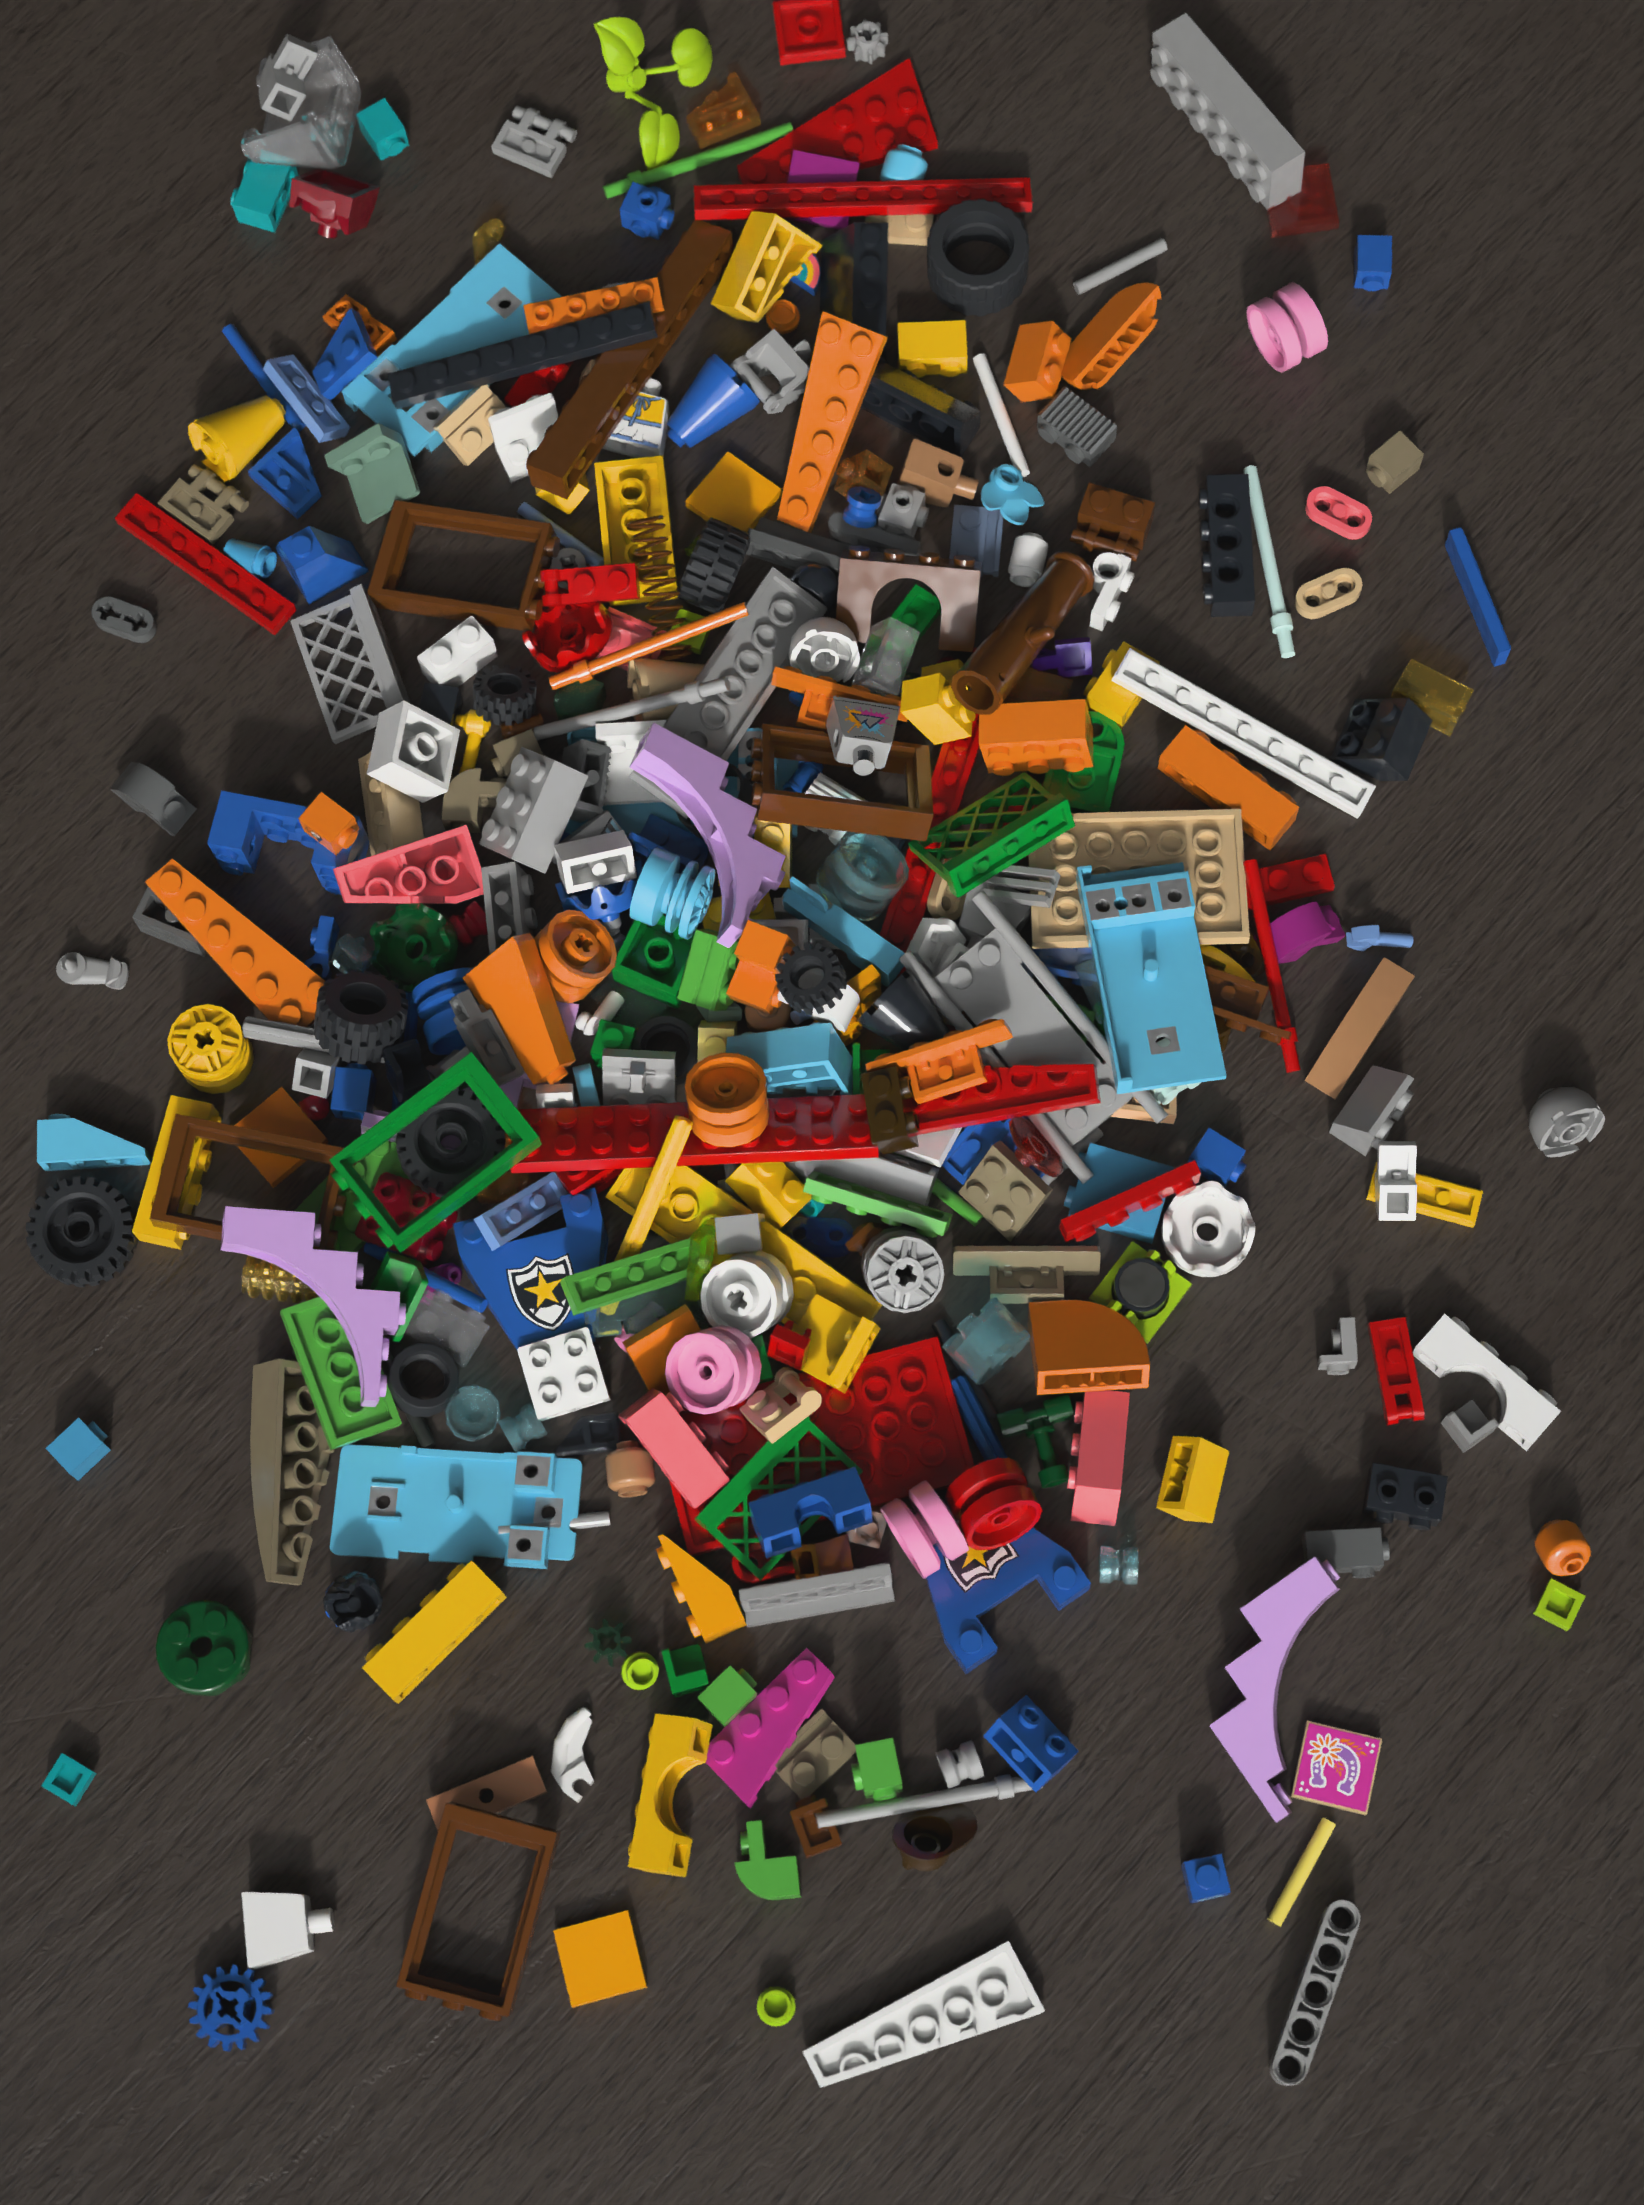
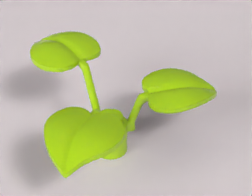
M610 17L594 23V26L600 38L605 63L609 68L606 76L607 85L613 92H625V98L634 99L653 110L643 113L639 125V137L647 170L666 164L678 149L680 141L679 128L671 114H662L660 106L635 92L644 87L646 75L678 70L679 80L683 86L693 87L701 84L707 78L712 65V50L708 43L709 40L696 29H683L675 36L672 44V56L676 62L675 64L641 69L638 66L639 60L637 57L644 49V37L639 25L625 17Z

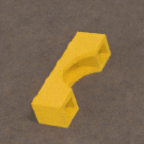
M655 1714L653 1725L649 1731L650 1745L647 1762L642 1769L643 1784L640 1800L635 1808L636 1823L634 1835L628 1847V1867L650 1873L686 1877L693 1839L686 1835L676 1823L673 1814V1796L684 1774L693 1767L706 1763L712 1724L691 1717Z

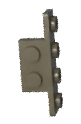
M1085 1245L953 1247V1274L956 1276H990V1304H1028L1029 1302L1064 1300V1275L1100 1274L1101 1252L1099 1246Z

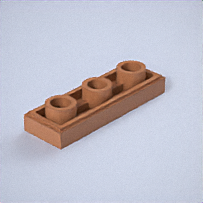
M531 1756L436 1795L426 1801L438 1831L445 1804L448 1802H455L497 1814L548 1792L535 1758ZM492 1790L494 1793L493 1800L489 1803H483L481 1800L483 1792Z

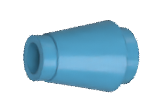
M232 538L224 547L223 553L225 556L256 578L269 577L276 567L277 556L269 546Z

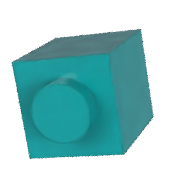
M385 98L356 114L361 133L380 161L389 156L398 155L405 147L409 146L405 127Z

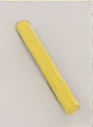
M1322 1817L1267 1918L1275 1925L1282 1926L1336 1825L1330 1820Z

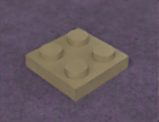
M999 1140L992 1145L958 1193L1011 1242L1020 1235L1053 1189Z

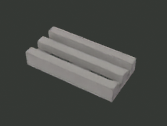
M1011 865L986 881L989 885L988 889L984 888L983 891L992 901L1050 908L1060 874L1056 870ZM998 887L1017 888L1024 891H1043L1046 893L1044 896L998 890Z

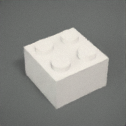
M402 701L379 713L367 775L422 803L448 792L460 730L418 707Z

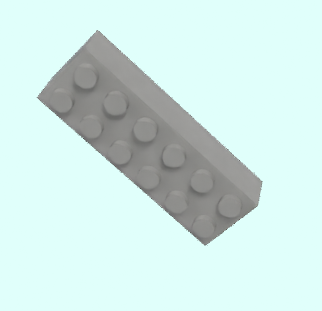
M1184 13L1153 32L1151 49L1152 69L1150 70L1153 81L1157 86L1164 87L1170 94L1173 105L1178 110L1182 109L1186 113L1194 130L1198 133H1203L1208 139L1212 151L1217 156L1221 155L1225 159L1233 176L1236 179L1241 178L1247 185L1251 197L1256 202H1261L1269 211L1299 193L1302 188L1305 151L1188 14Z

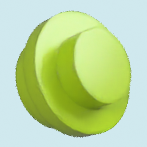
M646 1652L630 1654L621 1666L623 1681L635 1690L649 1688L655 1683L659 1674L656 1660Z
M770 1987L759 1996L757 2012L761 2020L766 2024L775 2027L782 2026L788 2023L794 2016L796 2009L795 2000L792 1994L785 1988Z

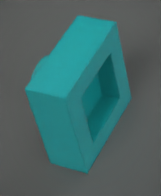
M61 1753L41 1786L73 1806H77L97 1773L66 1754Z

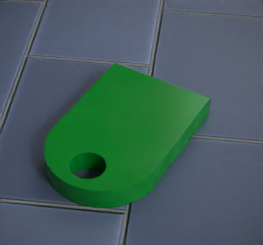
M1089 711L1091 723L1100 725L1103 732L1101 735L1093 737V768H1084L1079 772L1049 769L1045 774L1043 787L1054 796L1061 793L1066 797L1071 812L1074 813L1110 811L1123 758L1124 737L1120 727L1115 721L1096 711Z

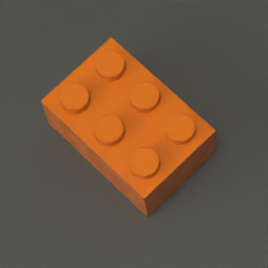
M1086 699L1001 704L990 715L979 714V746L988 773L1008 776L1020 771L1043 774L1048 772L1049 769L1079 772L1084 768H1093V726Z

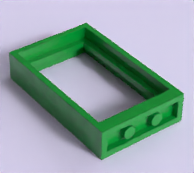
M470 1052L329 1159L335 1168L330 1175L343 1191L350 1187L357 1196V1199L352 1203L365 1220L370 1216L375 1219L380 1226L375 1230V1233L385 1246L389 1248L394 1244L401 1253L540 1147L542 1143L537 1133L475 1055ZM466 1082L513 1143L400 1228L353 1166L462 1083Z

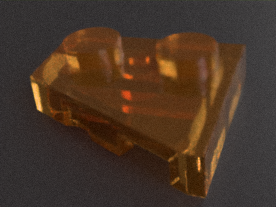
M736 72L731 73L727 77L728 83L718 93L713 90L705 98L704 103L696 107L686 117L687 125L700 149L761 125L760 116Z

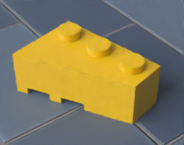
M751 211L711 304L734 319L758 323L783 294L782 288L792 276L799 275L803 270L802 264L812 253H817L823 245L776 214Z

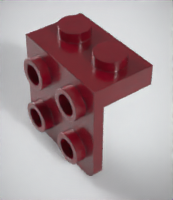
M388 1172L380 1175L373 1190L375 1196L400 1228L441 1198L436 1197L432 1192L428 1194L422 1191L420 1186H415L409 1179ZM458 1211L453 1212L401 1253L394 1244L389 1248L385 1246L375 1233V1230L380 1226L372 1216L366 1220L361 1216L355 1229V1235L364 1242L421 1261L422 1266L429 1269L440 1258L443 1250V1241L448 1230L456 1222Z

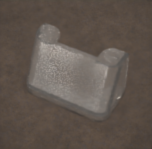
M331 36L310 43L317 46L318 55L303 80L306 96L292 121L267 112L262 134L254 128L244 132L241 148L244 155L253 162L327 170L346 165L361 92L355 74ZM268 57L261 59L259 75L256 77L258 88Z

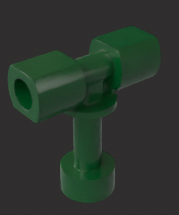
M1068 1394L1043 1401V1407L1023 1412L1021 1407L997 1414V1422L1003 1439L1025 1433L1027 1439H1035L1044 1470L1038 1472L1042 1488H1050L1068 1482L1069 1473L1066 1464L1058 1465L1049 1434L1055 1431L1053 1424L1074 1418V1411Z

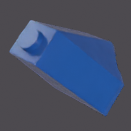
M311 526L280 541L275 548L309 605L369 572L352 542Z

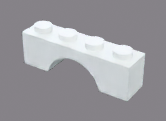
M1444 1314L1413 1350V1356L1439 1378L1454 1372H1471L1485 1378L1495 1388L1501 1402V1417L1498 1428L1527 1451L1561 1412L1555 1407L1557 1402L1547 1392L1543 1390L1536 1391L1527 1383V1376L1520 1369L1513 1365L1508 1367L1497 1358L1499 1356L1498 1352L1485 1341L1479 1343L1469 1334L1470 1329L1464 1322L1456 1317L1449 1318Z

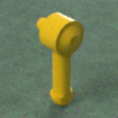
M470 709L465 715H457L455 719V725L463 727L468 735L459 774L476 767L481 738L486 736L491 727V720L489 722L484 721L483 715L478 717L474 709Z

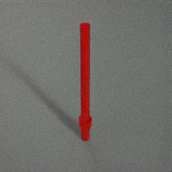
M1257 859L1244 861L1243 866L1277 1028L1292 1033L1290 1040L1282 1038L1280 1044H1277V1046L1281 1045L1286 1073L1301 1070L1295 1042H1298L1296 1027L1291 1026Z

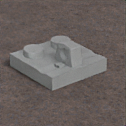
M604 1048L602 1054L603 1106L676 1102V1052Z

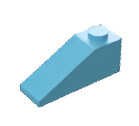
M53 1114L48 1116V1119L37 1120V1163L45 1171L151 1165L153 1158L145 1148L75 1118H70L69 1115Z

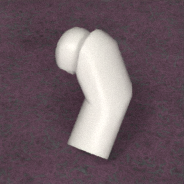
M610 991L593 1015L585 1011L578 1016L575 1022L577 1029L584 1031V1035H595L600 1020L611 1021L623 1005L624 998L617 992Z

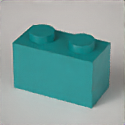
M256 148L252 160H247L245 164L244 178L240 187H236L231 196V206L234 209L238 222L275 233L290 199L292 178L299 176L294 159Z

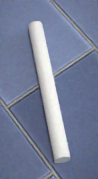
M983 353L973 357V362L1013 466L1020 471L1022 477L1029 475L1030 470L986 355Z

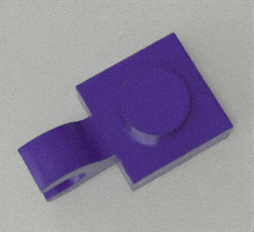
M1090 638L1054 640L1055 650L1042 648L1031 663L1033 671L1056 668L1058 678L1092 675Z

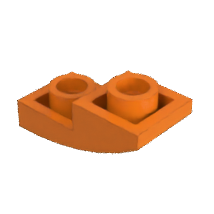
M345 294L322 316L324 321L336 331L347 311L352 308L361 315L376 354L379 357L397 340L393 330L371 317L365 306Z

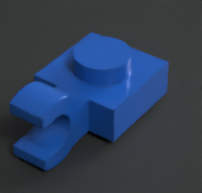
M320 916L318 927L312 928L310 946L314 948L315 955L306 960L304 964L311 970L317 967L322 968V979L326 981L332 975L331 962H334L339 926L334 917Z

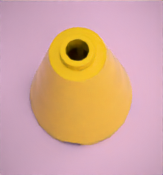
M263 396L194 420L188 426V435L195 451L201 448L207 457L202 461L206 468L214 472L218 479L226 482L234 479L285 423L284 416L286 413L282 404L277 399Z

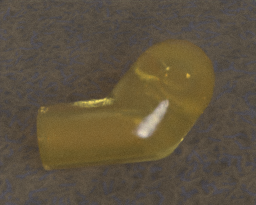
M492 218L474 233L472 243L475 265L488 255L490 249L502 238L505 227L501 220Z

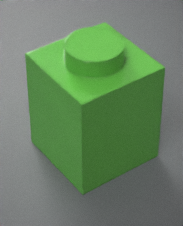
M730 1665L697 1698L725 1728L758 1696L753 1689L757 1682L743 1668L736 1672Z

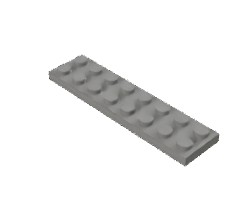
M774 567L767 572L746 603L749 615L733 622L694 680H700L704 683L727 677L730 682V691L707 696L705 701L695 704H689L688 702L678 704L663 725V728L725 761L728 760L776 686L771 685L774 667L783 668L784 666H790L789 647L794 633L802 624L810 619L823 617L827 611L825 605L797 584L791 582L789 578ZM635 770L632 771L629 776L632 780L684 818H688L675 800L654 782Z

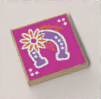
M1307 1721L1291 1797L1367 1815L1382 1739Z

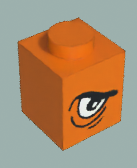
M322 792L298 818L304 832L336 856L343 848H349L358 836L359 827L355 817Z

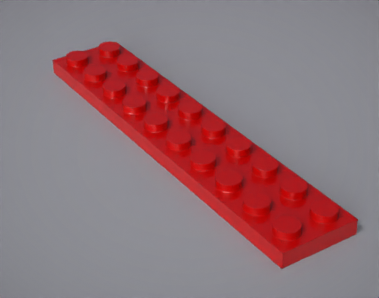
M864 1094L768 1098L770 1111L768 1125L760 1136L747 1144L735 1147H716L703 1142L691 1129L676 1166L879 1158L878 1145L874 1146L872 1144ZM688 1103L517 1109L537 1133L542 1145L513 1166L511 1173L654 1167L674 1117L679 1115L689 1119Z

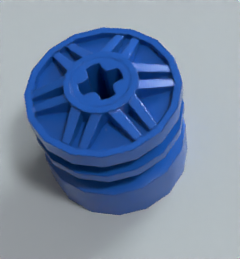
M473 968L453 969L434 975L418 984L411 993L413 1001L418 1007L417 1013L419 1018L426 1021L422 1029L428 1048L433 1054L449 1055L453 1050L460 1051L466 1046L456 1028L453 1019L455 1014L449 1000L469 989L463 977ZM473 995V997H474L476 1003H477L478 1006H479V1005H480L479 1002L477 1001V999H476L475 996Z

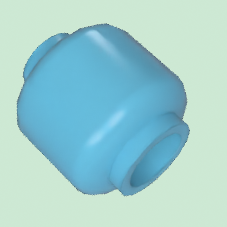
M901 144L898 145L897 149L889 150L880 173V181L924 180L928 164L922 157V151Z

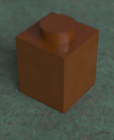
M822 1534L801 1541L802 1547L791 1550L796 1580L854 1570L848 1534Z

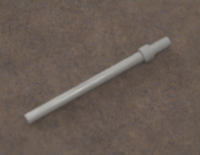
M727 677L704 683L700 680L686 683L684 688L536 726L533 732L537 740H542L592 727L595 724L607 723L684 702L695 704L705 701L707 696L730 691V682Z
M1010 1774L994 1777V1781L818 1812L816 1813V1822L818 1828L995 1796H997L998 1800L1012 1798L1014 1793L1033 1789L1021 1776L1011 1778Z

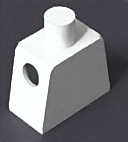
M242 1893L247 1963L249 1968L259 1969L313 1952V1934L334 1931L332 1908L311 1910L310 1897L305 1894Z

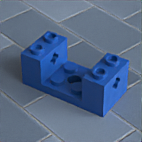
M221 790L207 844L223 871L233 875H243V872L255 874L265 835L270 840L280 843H286L288 840L299 841L303 846L314 849L311 864L322 887H325V890L330 893L341 895L333 869L366 858L369 838L360 817L353 815L359 827L358 836L349 848H343L336 856L304 832L298 818L308 808L307 806Z

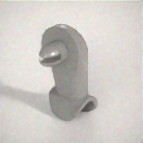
M71 952L60 958L56 966V973L62 981L71 985L105 984L109 988L121 990L128 981L129 967L125 962H120L113 957H110V961Z

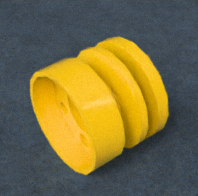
M211 1004L193 1006L181 1013L171 1025L167 1039L169 1054L187 1082L199 1091L211 1094L229 1092L242 1084L249 1075L254 1061L252 1044L248 1038H244L242 1028L235 1016L223 1007ZM203 1042L208 1043L202 1048L201 1045L203 1044Z

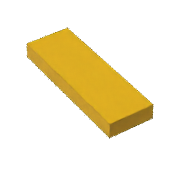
M1377 1162L1374 1166L1366 1200L1374 1202ZM1416 1173V1213L1471 1228L1475 1226L1483 1190Z

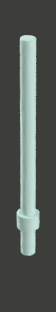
M1247 466L1243 469L1244 474H1249L1250 506L1273 614L1270 618L1272 631L1274 634H1277L1281 657L1290 658L1295 655L1291 631L1293 630L1291 614L1286 612L1257 467Z

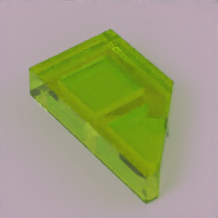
M702 1224L690 1237L685 1289L686 1300L697 1302L700 1299L703 1274L709 1273L713 1261L715 1226Z

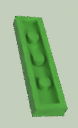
M814 1170L806 1178L803 1192L812 1194L811 1198L817 1202L832 1204L834 1201L846 1205V1210L854 1214L867 1215V1213L881 1216V1221L889 1225L902 1226L903 1223L916 1227L917 1233L927 1237H937V1234L943 1236L949 1228L953 1215Z
M691 1237L566 1276L560 1283L574 1316L703 1275L708 1271V1267L696 1238Z

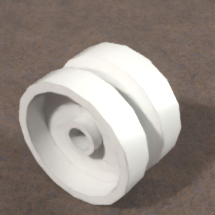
M760 1250L741 1252L713 1267L703 1280L700 1293L702 1311L711 1326L725 1325L734 1327L749 1338L755 1337L782 1321L791 1309L794 1297L792 1278L785 1265L772 1254Z

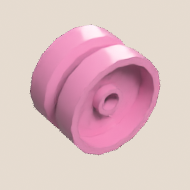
M1292 282L1275 291L1273 299L1266 296L1247 307L1246 315L1252 337L1261 354L1275 370L1282 373L1299 364L1302 356L1310 358L1327 348V330L1322 316L1309 294L1300 285Z
M719 1325L686 1335L674 1344L667 1357L665 1375L668 1388L677 1401L689 1411L705 1415L740 1404L750 1397L760 1382L762 1365L757 1348L746 1334L737 1328Z
M926 1480L909 1490V1500L916 1512L915 1515L898 1498L880 1508L886 1523L899 1545L923 1579L940 1569V1559L933 1547L934 1544H936L947 1559L952 1561L969 1551L951 1511Z

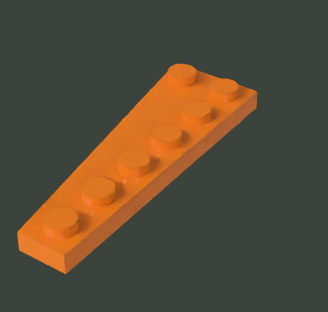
M824 311L819 323L777 520L808 533L812 532L888 338Z
M173 858L145 881L152 892L267 1020L309 1027L314 1023L318 991L320 987L324 986V979Z

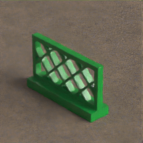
M1023 772L931 828L927 841L912 840L908 844L910 850L948 883L950 892L959 898L1073 828L1075 823L1066 797L1061 793L1054 796L1026 772ZM1024 786L1029 789L1027 795H1012ZM1024 805L1022 811L1007 812L1009 806ZM990 807H1000L999 812L983 813ZM1011 822L1002 828L1003 823ZM995 823L993 829L978 830L980 824ZM971 824L969 830L954 831L961 825ZM982 840V841L978 842L977 844L973 845V844H974V841ZM965 841L964 847L949 848L950 842ZM942 842L940 848L925 849L931 843ZM952 858L951 860L944 863L945 859Z
M809 1417L805 1418L773 1444L768 1440L694 1518L702 1528L706 1529L759 1581L765 1577L787 1552L770 1557V1560L761 1569L749 1559L748 1543L760 1542L758 1538L748 1539V1516H751L747 1508L748 1494L752 1490L769 1489V1494H774L773 1489H790L800 1483L799 1462H820L821 1478L826 1477L825 1461H841L848 1469L856 1467L859 1475L863 1472L860 1467L809 1420ZM808 1431L820 1441V1457H799V1440ZM794 1447V1457L783 1458ZM825 1447L834 1455L833 1457H825ZM780 1462H794L795 1484L773 1485V1468ZM768 1474V1485H758ZM742 1502L743 1512H732ZM810 1516L802 1525L800 1523V1538L821 1516ZM727 1517H743V1539H728L717 1527ZM734 1543H744V1554Z

